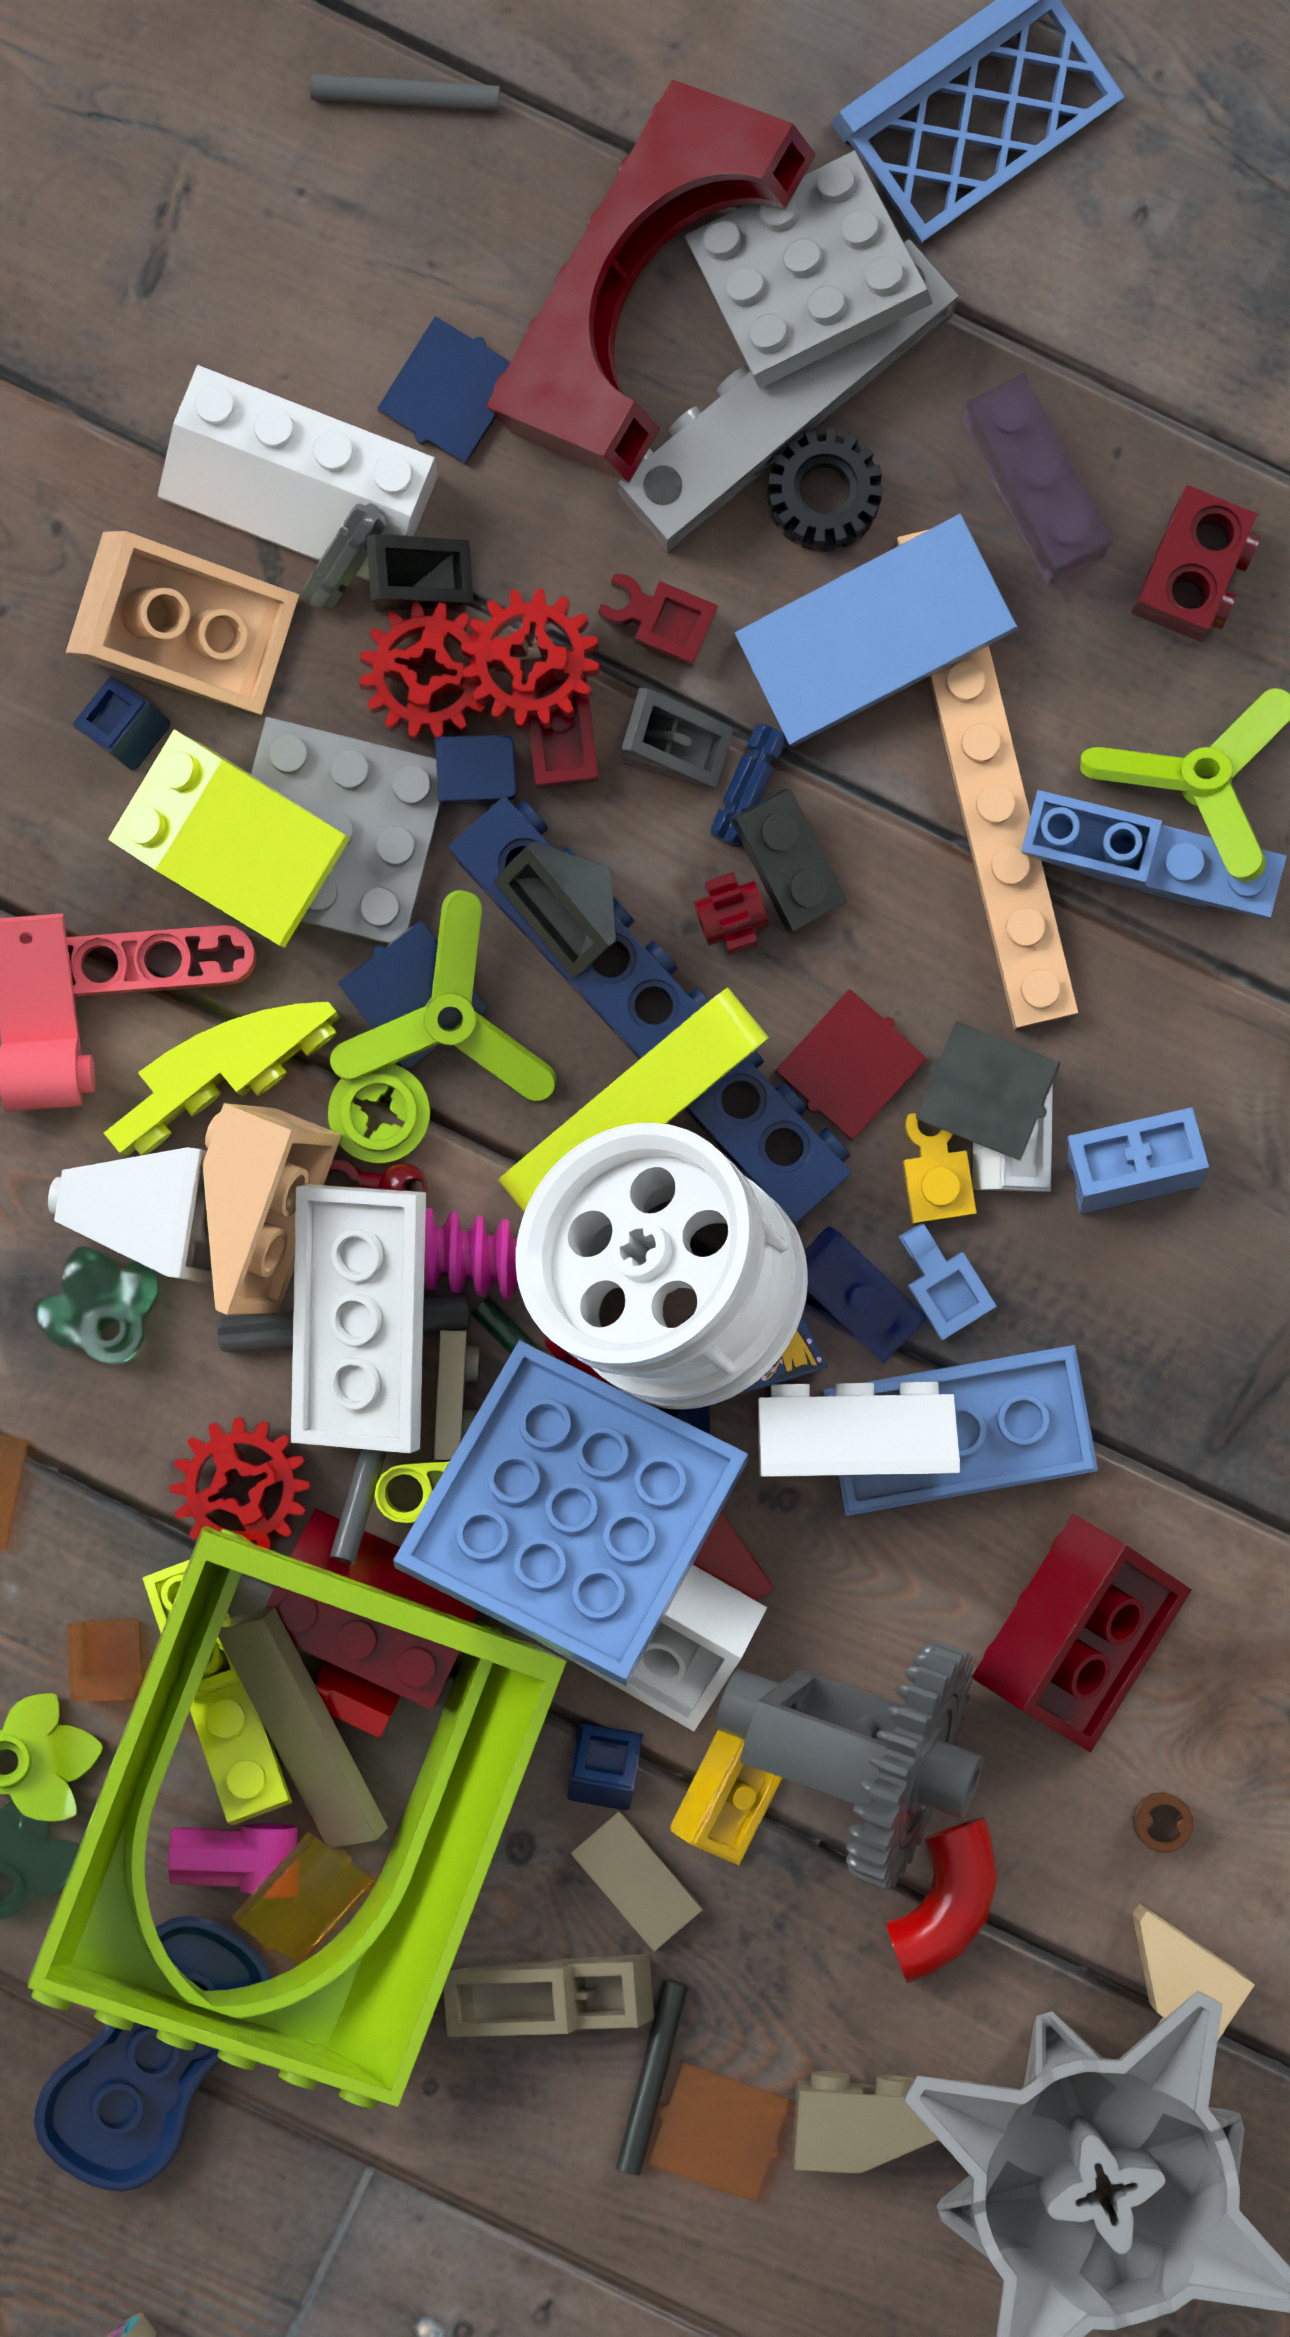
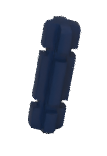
M764 724L755 726L747 744V749L750 751L748 755H742L723 799V803L726 805L725 809L718 810L712 824L711 835L715 839L731 846L738 847L742 844L730 818L761 801L774 771V767L771 766L772 761H778L786 743L784 733L778 729Z

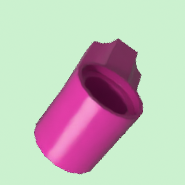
M250 1823L240 1825V1829L173 1827L171 1829L168 1851L169 1884L238 1887L239 1892L249 1894L279 1895L295 1893L298 1826L278 1823Z

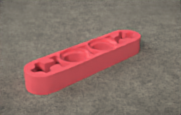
M219 925L67 937L68 949H73L70 967L76 984L73 985L74 997L234 985L247 979L252 974L257 962L255 944L244 931L235 926ZM226 938L231 939L236 949L245 951L244 959L235 960L233 971L224 972L219 962L205 961L199 962L203 974L201 976H191L194 957L188 943L189 940L200 939L198 950L201 953L221 950V940ZM163 942L172 943L181 952L182 962L179 970L174 975L166 978L152 975L146 963L149 951L157 944ZM100 947L109 948L114 951L119 962L118 970L114 977L103 983L89 980L83 969L84 959L87 954L93 949Z

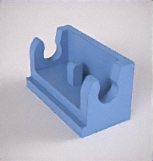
M1193 1107L1067 1137L1069 1145L1067 1152L1069 1171L1073 1170L1077 1187L1076 1201L1080 1214L1204 1186L1209 1170Z

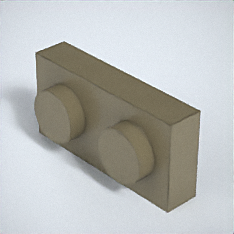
M440 1331L434 1459L451 1460L477 1414V1409H465L467 1383L478 1384L480 1345H469V1332Z

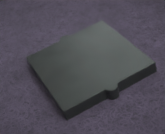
M956 1021L939 1063H934L929 1068L933 1078L916 1119L1021 1161L1037 1119H1042L1047 1114V1110L1043 1105L1061 1063Z

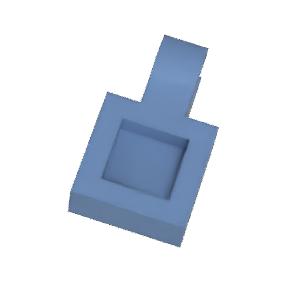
M918 1224L898 1236L907 1253L922 1273V1276L907 1284V1287L940 1340H944L997 1307L964 1252H959L945 1260L924 1224Z

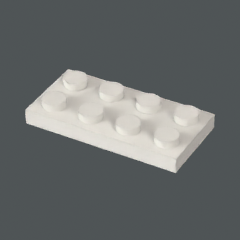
M310 1184L296 1187L291 1443L412 1453L420 1450L426 1192Z

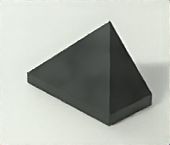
M384 534L366 536L370 595L376 611L411 609L412 603L419 602L422 608L437 607L439 602L445 603L446 606L474 603L469 540Z
M532 842L493 880L573 979L582 975L616 942L611 868L537 842Z

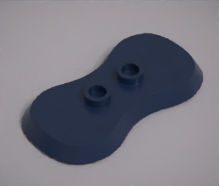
M182 1916L169 1919L155 1927L170 1960L190 1981L203 1991L229 1990L271 1979L269 1967L259 1952L243 1937L219 1923L201 1917ZM135 2022L131 2030H122L106 2024L92 2042L61 2064L45 2082L35 2108L34 2127L38 2142L45 2153L59 2167L91 2186L109 2191L123 2192L145 2185L162 2173L176 2155L183 2138L192 2099L205 2077L222 2061L217 2056L219 2049L196 2042L193 2050H184L159 2040L156 2037L157 2029Z

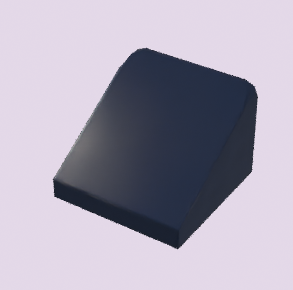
M110 675L72 725L127 768L136 770L169 729L171 723L150 702Z
M496 735L435 738L438 802L490 805L496 803L503 796L508 800L516 797L513 737Z
M580 1723L567 1793L568 1800L629 1810L643 1734Z

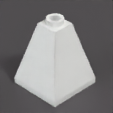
M186 1147L62 1170L61 1177H56L53 1180L48 1195V1208L50 1213L55 1215L54 1221L165 1276L213 1285L202 1165L207 1151Z

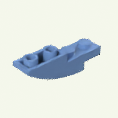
M1037 790L1021 850L1022 854L1130 889L1205 909L1208 906L1268 921L1271 918L1287 857L1286 855L1262 850L1266 858L1264 872L1254 881L1239 882L1227 871L1212 837L1162 825V820Z

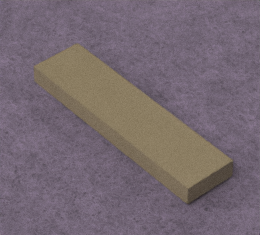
M275 1607L226 1618L218 1638L327 1848L332 1849L378 1840L388 1826Z

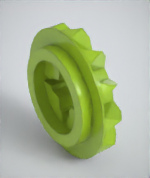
M392 1064L355 1081L340 1079L333 1089L329 1100L328 1120L331 1131L341 1134L339 1145L346 1152L362 1161L385 1164L408 1156L418 1146L426 1135L431 1110L427 1094L419 1080L405 1068ZM391 1087L394 1091L390 1097L392 1099L390 1110L397 1115L398 1120L404 1122V1125L400 1127L396 1124L391 1126L382 1123L377 1131L373 1130L368 1139L365 1136L369 1130L367 1125L370 1117L362 1111V1107L354 1104L357 1098L365 1103L367 1100L372 1103H378L383 1095H387Z

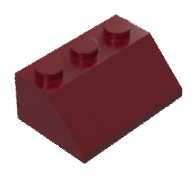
M315 1508L290 1555L294 1559L473 1623L479 1613L478 1610L396 1569L393 1560L400 1546L365 1530L354 1565H346L330 1559L340 1519L318 1508ZM276 1585L265 1609L275 1607L296 1648L431 1710L436 1706L461 1652Z
M1073 1513L1063 1531L1055 1538L1051 1550L1028 1587L1020 1594L1016 1606L998 1635L987 1647L983 1659L971 1677L1024 1713L1091 1753L1192 1589L1123 1542Z

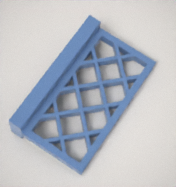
M995 0L839 111L830 123L844 143L850 142L918 244H921L1117 104L1125 96L1061 0ZM1047 13L1062 34L1059 58L1025 51L1029 26ZM1018 34L1016 49L1001 47ZM1070 47L1080 62L1068 60ZM988 55L1014 60L1008 94L974 88L979 61ZM1023 62L1057 68L1051 102L1018 96ZM1066 70L1090 75L1104 97L1087 109L1061 104ZM967 71L965 86L950 83ZM937 91L963 96L958 130L923 124L927 99ZM972 98L1006 104L1001 138L967 132ZM917 106L914 122L899 119ZM1016 107L1049 113L1045 139L1037 145L1010 140ZM1059 115L1074 117L1056 130ZM885 128L913 132L907 167L883 162L868 140ZM922 134L956 141L950 175L916 169ZM965 143L999 149L995 173L991 178L986 181L959 177ZM1008 151L1023 153V155L1006 166ZM892 174L905 177L903 191ZM914 179L948 185L944 211L926 224L910 202ZM957 187L972 189L970 193L955 203Z

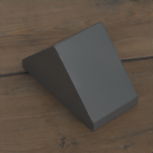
M639 688L621 749L622 763L703 787L717 789L734 728L650 689Z

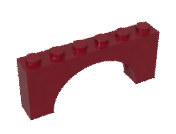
M672 79L661 100L652 108L648 123L631 153L620 164L617 177L599 209L591 215L586 231L571 258L560 269L556 277L555 286L540 312L528 325L524 340L508 368L495 383L493 394L486 407L512 434L630 483L660 428L635 400L623 394L618 381L614 357L615 337L626 298L636 279L651 258L671 238L695 221L716 211L746 204L771 205L786 209L816 156L796 126L789 121Z

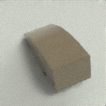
M650 1954L569 1958L450 1970L443 1987L447 2037L569 2034L577 2029L638 2028L655 2019Z

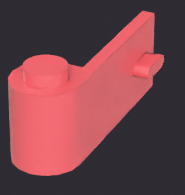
M63 913L0 918V1035L2 1042L0 1047V1095L6 1112L79 1107L84 1105L85 1093L95 1092L96 1078L93 1057L91 1054L82 1055Z

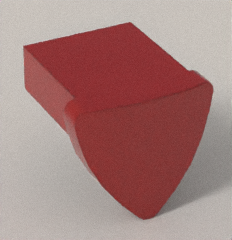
M326 1662L321 1668L315 1683V1687L330 1715L378 1738L381 1737L401 1697L329 1662Z

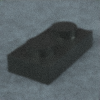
M783 789L730 818L786 931L794 932L848 902L791 789Z

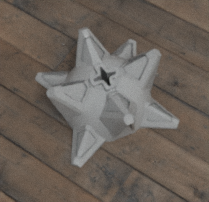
M1197 1990L1120 2059L1102 2058L1053 2011L1038 2015L1034 2021L1024 2087L1021 2089L916 2076L904 2101L970 2174L940 2199L937 2204L940 2219L945 2225L987 2257L1003 2279L996 2337H1084L1092 2329L1117 2330L1173 2313L1192 2299L1290 2313V2266L1239 2210L1240 2185L1238 2179L1245 2132L1241 2115L1233 2110L1209 2107L1222 2003ZM1097 2163L1100 2172L1103 2173V2186L1101 2187L1104 2198L1100 2200L1099 2193L1095 2191V2178H1097L1094 2166Z

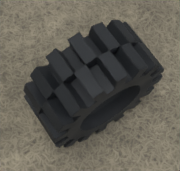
M827 428L826 434L816 435V430L814 429L805 432L804 438L799 441L793 438L786 444L785 451L782 454L778 453L769 476L767 498L768 506H771V517L775 525L778 526L780 524L784 529L783 535L791 542L796 538L802 542V548L811 551L813 546H822L823 552L834 551L836 545L843 544L846 548L854 544L857 536L860 534L864 536L870 529L873 519L877 516L882 498V472L879 464L875 465L873 462V452L868 446L862 449L857 445L858 438L848 433L846 438L837 436V429ZM818 468H831L841 473L846 479L850 491L845 505L832 513H818L810 509L804 503L800 494L801 482L809 472Z

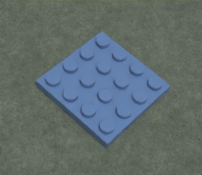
M519 1340L393 1560L396 1569L627 1686L748 1463V1453Z

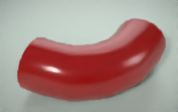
M985 1817L954 1825L924 1838L933 1871L929 1893L919 1907L904 1916L885 1922L907 1984L931 1975L962 1956L988 1921L998 1876L992 1838Z

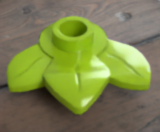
M53 1693L36 1694L17 1702L10 1709L3 1729L0 1730V1755L11 1751L16 1753L18 1757V1766L13 1773L8 1775L0 1774V1795H10L14 1804L24 1816L47 1822L65 1821L77 1815L76 1800L68 1783L77 1781L90 1771L103 1752V1745L85 1730L69 1725H58L60 1704L58 1696Z

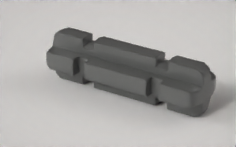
M358 503L352 508L343 523V527L338 530L316 565V570H313L304 584L303 595L310 600V606L318 610L322 608L333 609L345 592V586L348 587L368 556L366 536L382 534L385 530L387 519L379 513V508L374 504L363 505Z

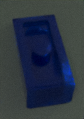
M831 1226L826 1227L804 1250L808 1270L807 1293L883 1364L925 1321L926 1316L855 1246Z

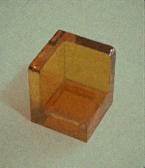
M137 1618L76 1620L69 1623L70 1702L136 1699L143 1683L140 1621Z

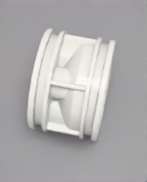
M660 1123L623 1125L599 1133L576 1146L552 1167L538 1185L525 1210L518 1233L516 1272L519 1289L528 1312L541 1331L569 1354L591 1366L601 1377L615 1387L655 1407L666 1409L701 1408L722 1402L741 1393L757 1382L779 1360L790 1344L803 1314L808 1287L807 1262L802 1241L789 1216L777 1202L753 1181L746 1178L711 1143L695 1133L676 1126ZM672 1200L663 1210L657 1213H646L659 1204ZM709 1224H728V1237L719 1251L706 1257H698L692 1253L690 1240L697 1230ZM622 1288L626 1299L622 1315L610 1326L601 1327L599 1310L602 1300L610 1290ZM678 1288L695 1290L697 1308L694 1315L680 1326L668 1328L663 1317V1303L666 1295Z

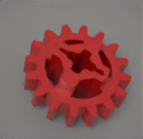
M537 588L532 602L523 603L517 589L510 590L511 606L502 609L498 603L491 599L486 603L491 615L488 623L473 618L469 623L471 630L479 637L478 641L466 642L461 645L462 654L469 659L475 660V664L469 665L462 670L465 682L475 683L481 681L482 683L472 694L474 701L477 705L487 703L491 699L495 701L491 715L497 722H500L509 711L515 713V722L519 730H525L530 716H538L544 729L551 728V712L557 709L569 719L575 716L570 699L575 695L589 700L592 696L590 687L583 681L584 676L600 675L599 663L586 658V655L599 649L597 636H580L589 625L587 616L582 613L569 619L567 617L570 609L569 599L562 596L551 607L547 605L544 589ZM522 620V627L507 638L497 637L506 627ZM549 623L558 627L567 636L573 651H567L566 647L554 645L549 638ZM535 636L541 658L546 660V662H535L532 672H529L528 682H526L520 660L516 657L527 656L529 647H533ZM489 667L495 668L499 672H506L513 681L512 696L496 685L491 678ZM553 681H565L554 693L539 699L540 691Z
M419 602L412 603V618L403 621L395 611L389 612L388 617L392 629L386 634L382 630L372 628L369 634L378 648L376 652L361 651L359 656L362 664L373 669V673L365 674L359 678L361 689L368 691L377 690L378 692L367 703L370 711L374 714L388 709L389 713L385 720L386 729L393 732L404 722L408 724L410 741L417 742L423 728H431L434 738L444 737V726L451 723L459 732L465 733L468 730L464 715L468 711L482 717L486 713L484 704L477 705L472 696L476 688L482 683L481 681L475 683L465 682L462 670L466 667L463 663L452 661L447 653L448 638H451L461 646L462 643L478 641L479 637L474 633L470 636L466 633L470 626V616L464 612L454 622L448 620L446 604L440 602L435 608L433 616H424ZM422 633L421 640L406 650L396 649L406 638ZM427 659L436 660L438 670L443 676H432L429 680V685H420L417 673L413 669H424ZM469 659L470 665L475 664V660ZM386 677H390L392 681L405 685L409 692L407 708L392 696L386 684ZM448 695L461 696L451 706L433 712L434 705Z
M235 1417L232 1424V1433L226 1434L218 1422H213L208 1425L211 1441L205 1443L195 1436L187 1441L189 1447L195 1453L192 1460L175 1459L173 1465L186 1473L185 1482L170 1485V1492L177 1495H185L187 1504L174 1512L176 1518L193 1516L197 1522L189 1534L193 1540L198 1539L202 1527L208 1526L219 1532L222 1529L241 1534L249 1541L256 1540L258 1546L271 1550L273 1549V1542L270 1533L275 1530L287 1538L290 1537L294 1530L286 1520L289 1513L305 1515L308 1508L301 1502L296 1501L295 1498L296 1492L312 1488L311 1481L296 1479L294 1471L300 1468L307 1460L304 1455L291 1458L286 1455L284 1451L291 1443V1437L288 1434L277 1438L274 1442L268 1438L270 1423L267 1421H261L254 1433H250L247 1431L245 1418ZM236 1443L256 1446L268 1453L273 1460L261 1465L246 1460ZM213 1455V1461L217 1468L210 1488L199 1492V1479L202 1469L207 1460ZM237 1469L241 1477L251 1475L255 1477L267 1473L266 1479L257 1482V1486L248 1491L251 1501L245 1505L241 1497H224L215 1500L217 1494L226 1491L225 1487L233 1483L231 1472ZM283 1481L281 1502L276 1512L269 1519L267 1516L269 1514L264 1505L271 1486ZM219 1509L233 1513L238 1516L245 1530L227 1528L216 1522L209 1513Z

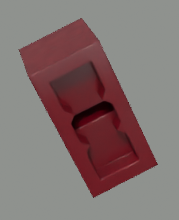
M1186 485L1177 501L1131 613L1199 642L1203 640L1211 626L1221 630L1236 598V594L1226 590L1235 568L1246 572L1260 540V536L1250 532L1257 513ZM1203 524L1218 526L1226 535L1227 547L1219 551L1206 549L1197 539L1196 528ZM1182 581L1195 584L1202 592L1203 605L1196 609L1181 607L1173 598L1172 585Z

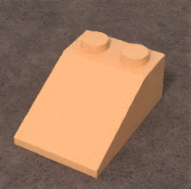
M127 531L103 532L65 653L134 677L253 714L262 715L299 594Z
M224 1103L221 1112L212 1119L205 1137V1145L208 1150L202 1165L215 1310L226 1315L279 1313L294 1270L296 1187L305 1184L324 1185L341 1134L279 1109Z

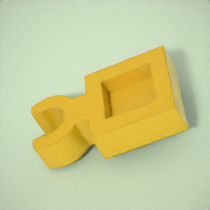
M916 1113L908 1114L905 1119V1132L910 1142L919 1148L920 1158L902 1161L912 1224L976 1214L967 1150L948 1153L947 1142L953 1135L952 1133L940 1129L937 1135L926 1136L918 1128Z

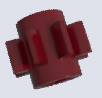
M734 872L705 881L708 896L693 902L708 946L724 941L728 955L757 946L758 941L754 931L768 927L769 922L755 881L739 886Z

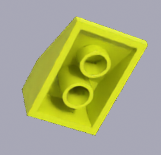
M173 730L108 838V840L157 872L284 948L351 839L210 748L176 730Z

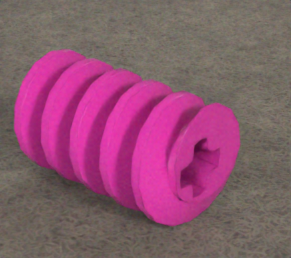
M426 1208L424 1283L426 1289L435 1290L443 1274L447 1273L451 1292L460 1293L468 1278L473 1277L476 1295L486 1297L494 1280H498L502 1299L511 1300L519 1284L516 1272L517 1238L512 1237L509 1219L502 1218L493 1235H488L482 1215L475 1216L466 1232L461 1230L458 1212L451 1211L443 1227L438 1228L435 1224L432 1208Z

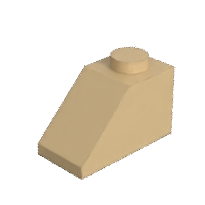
M1139 1903L1132 1916L1149 2003L1158 2014L1163 2016L1159 2023L1198 1990L1222 2003L1219 2040L1255 1984L1240 1971Z

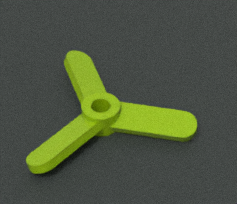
M1278 688L1265 691L1210 747L1193 750L1185 758L1093 747L1081 754L1080 770L1085 776L1092 779L1182 791L1183 796L1188 802L1198 806L1230 875L1239 882L1254 881L1264 872L1266 858L1232 786V779L1290 721V694ZM1202 776H1211V777H1213V778L1203 779V778H1200V777H1202Z
M456 890L447 895L443 901L432 997L426 1006L337 1045L332 1051L330 1063L333 1071L339 1078L346 1081L358 1080L442 1043L454 1045L529 1100L541 1101L552 1094L556 1084L554 1070L543 1060L475 1012L471 1004L482 915L481 902L476 895L464 890ZM446 1007H455L461 1012V1021L453 1028H445L438 1023V1015Z

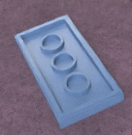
M958 514L734 633L789 745L794 747L1018 631L1019 628L963 516Z
M1075 1345L863 1382L874 1383V1396L900 1395V1383L938 1382L939 1395L954 1394L960 1473L838 1475L845 1516L1098 1471ZM835 1388L824 1389L823 1396H835Z

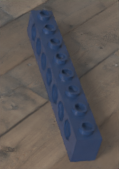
M503 796L448 846L450 855L640 1060L710 1000L696 987L688 994L671 977L678 969L676 964L653 940L644 947L628 930L635 922L634 919L614 897L616 942L613 945L621 947L628 954L630 959L629 965L624 973L611 978L600 975L591 965L582 975L573 979L493 882L508 866L509 861L532 842L552 848L542 837L549 827L531 806L523 800L515 807ZM567 847L564 850H562L563 852L576 856ZM652 991L666 995L673 1007L670 1017L663 1023L656 1025L643 1022L635 1011L638 999L643 994ZM755 1050L685 1108V1111L748 1179L753 1181L781 1206L793 1224L796 1225L852 1173L844 1164L851 1155L827 1128H824L817 1135L801 1118V1115L808 1108L786 1083L781 1081L776 1087H773L757 1070L764 1063V1060ZM733 1085H746L756 1093L759 1106L752 1116L745 1119H737L727 1114L724 1110L722 1095ZM787 1131L798 1138L801 1143L802 1153L796 1163L789 1166H780L768 1158L765 1151V1143L773 1133Z

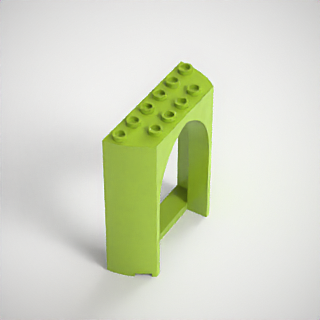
M208 1526L202 1527L29 1977L28 1988L33 1989L31 1997L42 2004L60 2010H69L72 2002L95 2009L94 2017L97 2020L118 2029L131 2030L134 2022L157 2029L156 2037L159 2040L180 2049L193 2050L196 2042L219 2049L218 2058L239 2068L254 2070L257 2062L280 2069L278 2076L281 2079L305 2089L314 2090L317 2082L340 2088L338 2095L341 2098L364 2108L375 2109L378 2101L398 2107L567 1661L531 1642L506 1635L501 1632L500 1628L489 1623L477 1620L475 1624L253 1544L243 1535L230 1530L222 1529L219 1532ZM242 1573L464 1652V1657L387 1860L375 1886L349 1924L314 1956L272 1979L246 1987L203 1991L190 1981L168 1957L157 1935L151 1917L145 1882L146 1839L159 1789Z

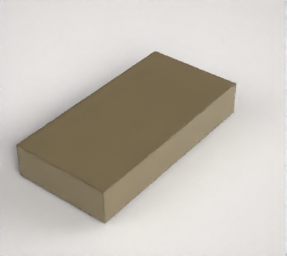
M620 1809L570 1852L654 1952L703 1910L701 1904Z

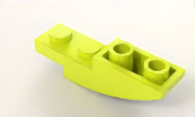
M329 1002L300 1003L261 1010L229 1020L199 1033L167 1051L138 1072L154 1093L105 1131L104 1134L118 1152L127 1157L136 1150L141 1156L147 1155L172 1134L167 1125L185 1110L193 1117L212 1104L221 1095L216 1085L224 1079L242 1097L251 1090L257 1097L267 1092L287 1074L286 1070L282 1067L285 1062L300 1050L307 1057L312 1055L337 1034L331 1025L341 1017Z
M189 1560L142 1577L161 1633ZM228 1612L226 1614L225 1619L230 1618ZM217 1638L190 1712L227 1823L235 1825L291 1804L292 1800L274 1749V1744L219 1638Z

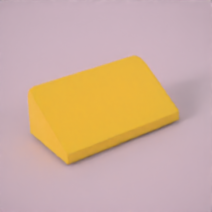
M717 1730L671 1823L670 1829L671 1832L690 1845L739 1866L782 1777L741 1763L745 1740Z

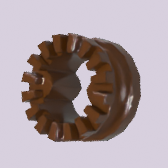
M1166 1792L1151 1793L1149 1796L1143 1797L1141 1802L1136 1805L1135 1813L1132 1816L1133 1829L1138 1838L1148 1848L1160 1853L1173 1852L1182 1848L1188 1842L1193 1831V1816L1189 1807L1177 1796ZM1159 1805L1173 1806L1179 1814V1817L1173 1822L1177 1833L1172 1838L1165 1840L1152 1838L1147 1831V1828L1153 1823V1818L1149 1812Z

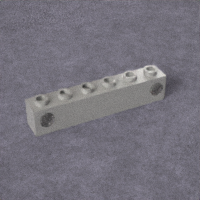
M910 239L905 241L904 245L929 291L932 304L759 389L751 371L745 366L738 368L719 385L716 391L720 397L703 412L697 406L689 409L669 428L668 432L672 437L654 453L650 448L648 449L630 483L622 480L618 482V493L621 500L667 553L771 467L778 453L782 454L785 451L786 444L793 438L799 441L804 438L805 432L816 429L954 313L959 295Z

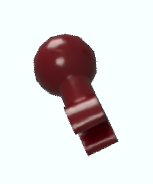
M333 1160L330 1166V1170L345 1171L350 1179L358 1181L359 1185L354 1188L410 1191L411 1185L420 1181L423 1186L422 1192L427 1194L428 1191L427 1180L423 1172L412 1164L397 1163L388 1167L383 1173L361 1172L354 1164L342 1160Z

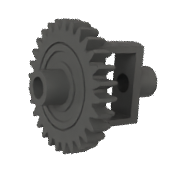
M938 1642L923 1646L920 1653L913 1657L915 1667H908L905 1670L906 1678L914 1683V1686L910 1684V1686L899 1685L896 1687V1693L905 1700V1706L803 1669H799L782 1683L737 1669L726 1686L716 1719V1729L718 1731L745 1740L741 1763L856 1804L853 1807L854 1812L862 1817L863 1820H866L865 1824H853L849 1827V1833L857 1840L850 1841L846 1847L849 1853L846 1858L848 1870L858 1880L890 1891L891 1887H896L898 1879L904 1876L907 1863L911 1864L913 1861L916 1846L920 1845L923 1840L925 1825L931 1822L933 1809L961 1819L966 1815L977 1790L984 1764V1756L957 1747L959 1741L956 1740L964 1723L965 1716L962 1715L970 1698V1695L967 1693L973 1677L970 1676L973 1669V1663H971L972 1655L969 1652Z

